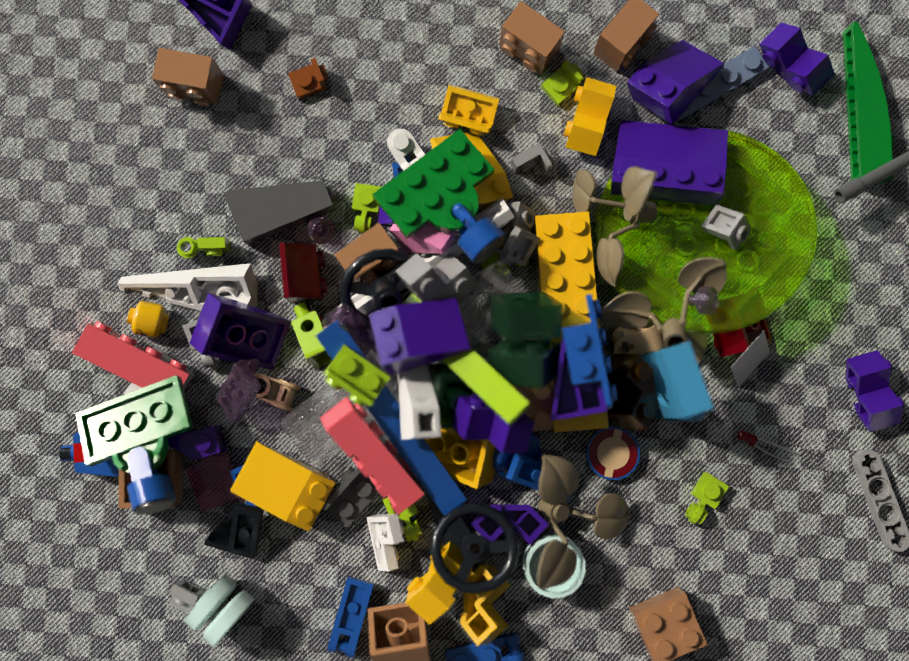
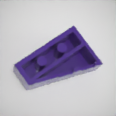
M179 0L215 39L228 50H231L253 5L250 0Z
M563 335L551 421L608 411L601 380L572 384Z

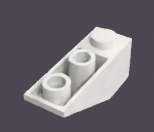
M427 365L399 373L401 440L441 437L439 406Z

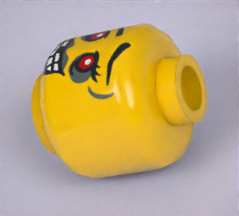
M140 301L136 309L130 308L127 323L132 324L131 329L135 335L156 339L160 334H165L169 313H166L163 305Z

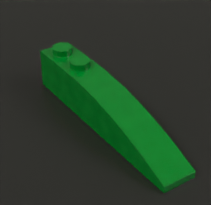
M852 22L843 31L851 180L860 178L893 160L892 149L894 147V136L891 134L887 100L880 73L870 46L858 22ZM894 174L877 184H883L893 179Z

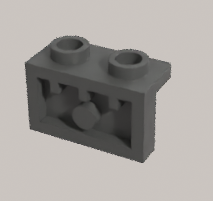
M350 467L340 478L344 483L337 490L334 487L332 488L325 501L326 503L322 507L324 511L327 510L346 528L379 493L369 475L365 477L358 467L356 469Z

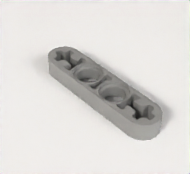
M859 450L853 456V467L881 541L890 550L897 552L905 551L909 547V531L881 457L872 450ZM865 456L872 459V462L869 463V468L862 466ZM871 472L878 473V475H869L868 477H866V474H871ZM875 480H879L883 485V490L878 495H874L870 489L871 483ZM888 505L891 507L893 514L889 520L884 521L880 516V510ZM885 526H892V529L885 528ZM894 533L901 535V538L898 539V545L891 542V539L895 538Z

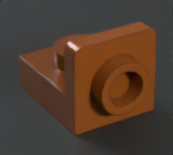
M316 58L310 59L311 65L288 73L298 100L327 90L325 80L329 79L324 64L318 65Z

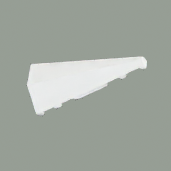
M251 263L121 277L117 283L120 291L125 292L127 289L142 292L144 297L150 298L152 295L166 298L167 303L198 311L202 310L208 293L230 298L257 308L258 283Z

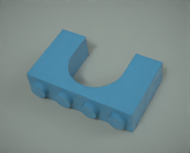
M690 341L641 356L654 372L658 409L655 413L656 419L665 418L666 422L672 420L673 422L679 420L681 422L687 420L691 422L706 417L705 411L713 409Z

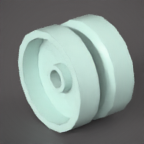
M556 532L540 534L530 545H526L522 556L523 570L530 586L536 592L548 598H563L574 593L582 584L586 573L585 559L581 550L568 536H565L569 541L567 548L573 549L577 555V565L574 574L567 582L546 589L538 588L537 574L542 552L550 541L554 539L561 541Z
M227 574L203 594L184 621L193 631H198L210 620L212 623L204 632L203 639L213 648L255 600L246 590L240 591L231 601L228 600L236 589L237 583Z

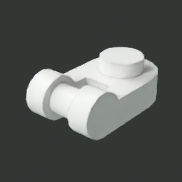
M396 129L389 134L387 146L403 171L425 155L408 130ZM413 152L416 158L408 163L404 157Z

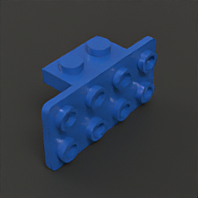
M592 294L586 295L591 323L562 328L572 384L601 380L606 408H612V401H617L614 384H608L607 373H612L609 355L603 356L602 346L607 345L604 327L598 328L597 318H602L599 300H593Z

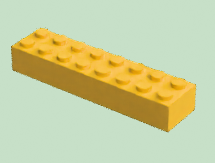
M589 211L538 215L534 217L533 231L540 238L535 246L545 369L554 376V393L563 337L562 328L591 323L586 295L592 294L593 300L597 299ZM597 318L598 328H600L599 318ZM607 411L553 420L551 432L609 428Z

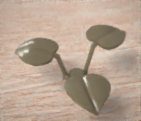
M630 167L625 172L622 181V195L626 199L624 203L594 197L596 181L592 173L585 169L576 171L572 188V201L577 212H588L592 202L624 208L625 220L631 223V225L611 233L609 239L602 238L597 247L596 261L599 272L612 286H618V279L624 262L623 246L615 238L632 229H639L640 223H653L656 220V204L652 201H647L658 174L655 171L645 170L640 167Z
M704 257L692 260L683 266L678 275V282L681 286L688 289L685 291L680 320L671 318L664 325H661L655 314L649 312L651 309L650 299L644 294L635 291L625 292L615 297L602 308L601 314L611 323L630 330L644 328L648 323V318H650L656 325L658 333L663 334L664 348L667 349L690 341L695 358L699 364L705 354L708 339L706 332L697 325L685 327L690 294L693 291L699 297H709L720 292L726 283L727 264L721 259Z
M552 455L542 456L543 464L539 480L541 500L538 504V512L541 516L548 519L547 523L552 526L561 541L557 539L550 541L542 552L537 574V586L540 589L558 586L567 582L574 574L577 565L576 552L571 548H567L569 541L556 522L565 521L569 514L596 520L594 524L595 535L602 539H612L625 529L630 511L624 498L615 493H608L598 501L596 515L568 508L565 502L567 501V496L575 493L578 488V471L569 461Z

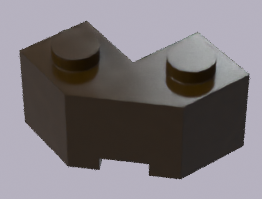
M638 353L613 354L610 359L612 373H607V378L610 384H614L618 393L616 395L617 401H613V407L610 408L608 416L623 430L648 431L658 409L653 369Z

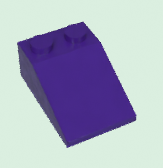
M681 40L644 62L627 81L631 98L673 124L721 71L724 63L688 42Z
M208 293L190 344L202 355L273 370L292 321L245 303Z
M457 298L395 305L369 314L381 366L390 376L471 351Z

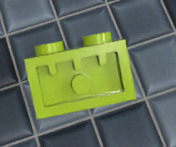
M345 344L324 372V375L328 377L326 382L338 391L344 388L350 392L349 398L361 407L365 404L372 407L375 403L374 400L391 378L390 375Z

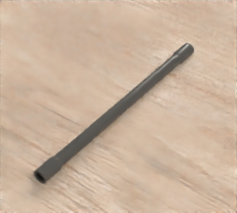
M909 151L860 178L853 179L834 190L835 199L843 204L862 194L873 185L908 167Z

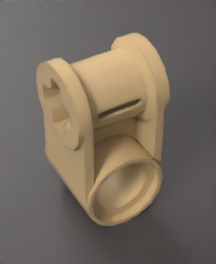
M648 318V323L644 328L630 330L617 327L611 335L615 354L638 353L641 355L659 351L665 347L663 334L658 333L656 325L650 318Z
M254 374L246 382L247 392L251 396L290 412L293 411L292 403L296 392L301 390V386L266 374ZM259 378L264 379L267 384L266 390L263 393H257L254 389V382Z

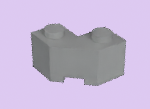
M416 253L395 271L406 287L422 302L457 298L459 302L478 286L467 267L451 254L433 268Z

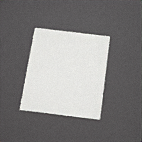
M764 330L731 366L738 387L770 353Z

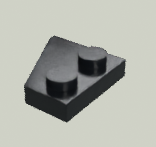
M237 502L204 541V545L254 559L258 551L264 509Z

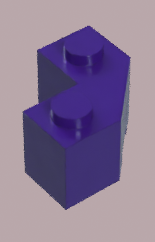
M781 22L759 43L764 61L796 92H804L813 96L835 74L828 54L807 47L801 28Z
M878 350L846 360L845 379L848 388L854 387L858 403H854L855 411L869 432L901 424L902 412L904 411L902 399L896 396L889 387L890 375L893 373L889 360L884 359Z
M472 394L471 397L459 396L452 428L464 440H490L502 453H526L535 422L524 412L510 426L477 394Z
M221 425L210 426L196 431L191 429L168 438V446L193 460L228 451Z
M489 505L503 513L514 526L515 531L529 545L549 525L530 505ZM478 515L470 524L487 542L494 541L503 532L497 522L482 515Z

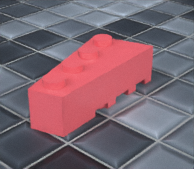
M100 321L91 322L86 325L72 351V354L141 388L175 375L181 377L184 385L190 374L189 371L185 370L187 365L175 359H172L170 362L161 357L163 353L149 346L145 349L136 344V339L126 334L121 336L111 331L112 327Z
M346 397L320 417L329 435L350 458L354 455L353 461L365 477L369 475V478L383 498L388 496L392 508L399 515L425 494L411 468L403 457L401 458L397 454L398 450L390 439L385 440L381 436L384 432L374 420L370 423L365 418L368 416L365 409L356 403L353 404Z

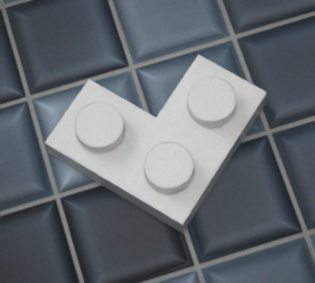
M377 514L366 517L378 570L392 571L398 569L397 561L399 554L394 544L404 542L402 536L404 527L402 521L398 518V514Z

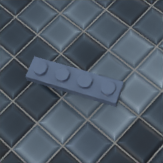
M756 46L724 63L721 71L678 117L677 123L766 71L769 66Z

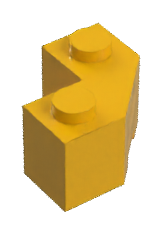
M586 77L583 86L578 85L573 100L578 102L572 122L567 121L563 134L564 137H568L565 148L593 156L597 155L604 135L606 120L615 97V85Z
M450 541L442 547L441 552L445 565L456 576L463 557L460 554L459 548ZM431 556L429 571L421 578L416 577L412 580L407 588L408 595L406 599V604L429 625L451 607L455 601L452 595L456 591V589L445 584L435 571ZM472 567V569H471V571H470V574H469V576H468L466 582H468L469 579H470L471 576H472L473 567Z
M482 564L472 573L468 582L479 583L490 580L499 571L494 565ZM507 581L496 590L479 595L462 593L464 595V603L460 624L477 646L490 644L508 627V624L492 606V603L510 587Z

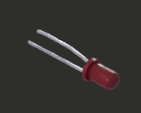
M739 431L737 433L738 440L748 443V445L751 447L755 446L764 453L769 454L780 460L788 462V460L782 459L771 453H768L760 447H758L757 445H755L757 439L777 446L779 448L785 449L797 455H801L800 453L794 452L782 446L761 439L754 434H750L745 431Z

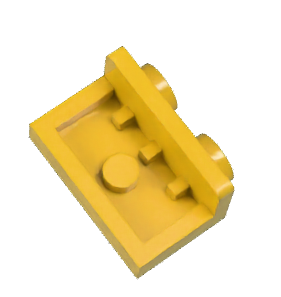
M449 84L439 119L444 121V125L452 128H459L460 125L470 128L469 132L477 135H484L485 132L490 133L500 98Z

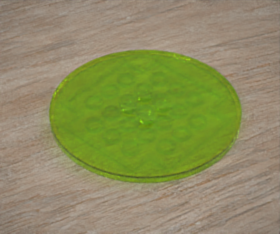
M728 131L724 191L719 206L745 215L751 228L747 240L742 242L737 250H734L730 247L727 240L704 232L701 226L714 209V205L647 199V201H652L656 204V220L653 223H640L639 229H632L615 238L623 246L624 262L618 279V286L613 287L619 294L635 291L647 296L651 301L649 312L654 313L659 322L664 325L671 318L679 320L681 318L685 291L688 289L681 286L678 282V275L683 266L698 258H717L727 264L726 283L720 292L709 297H699L692 291L686 316V332H729L763 320L777 311L792 297L807 275L813 261L817 242V219L811 196L803 180L780 154L764 143L749 136ZM611 176L600 199L624 203L626 199L623 196L611 195ZM598 204L595 232L597 247L602 238L609 239L611 233L631 225L624 218V208Z

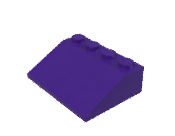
M621 120L611 181V195L623 196L622 181L625 172L630 167H640L658 173L648 199L720 205L726 173L728 130Z

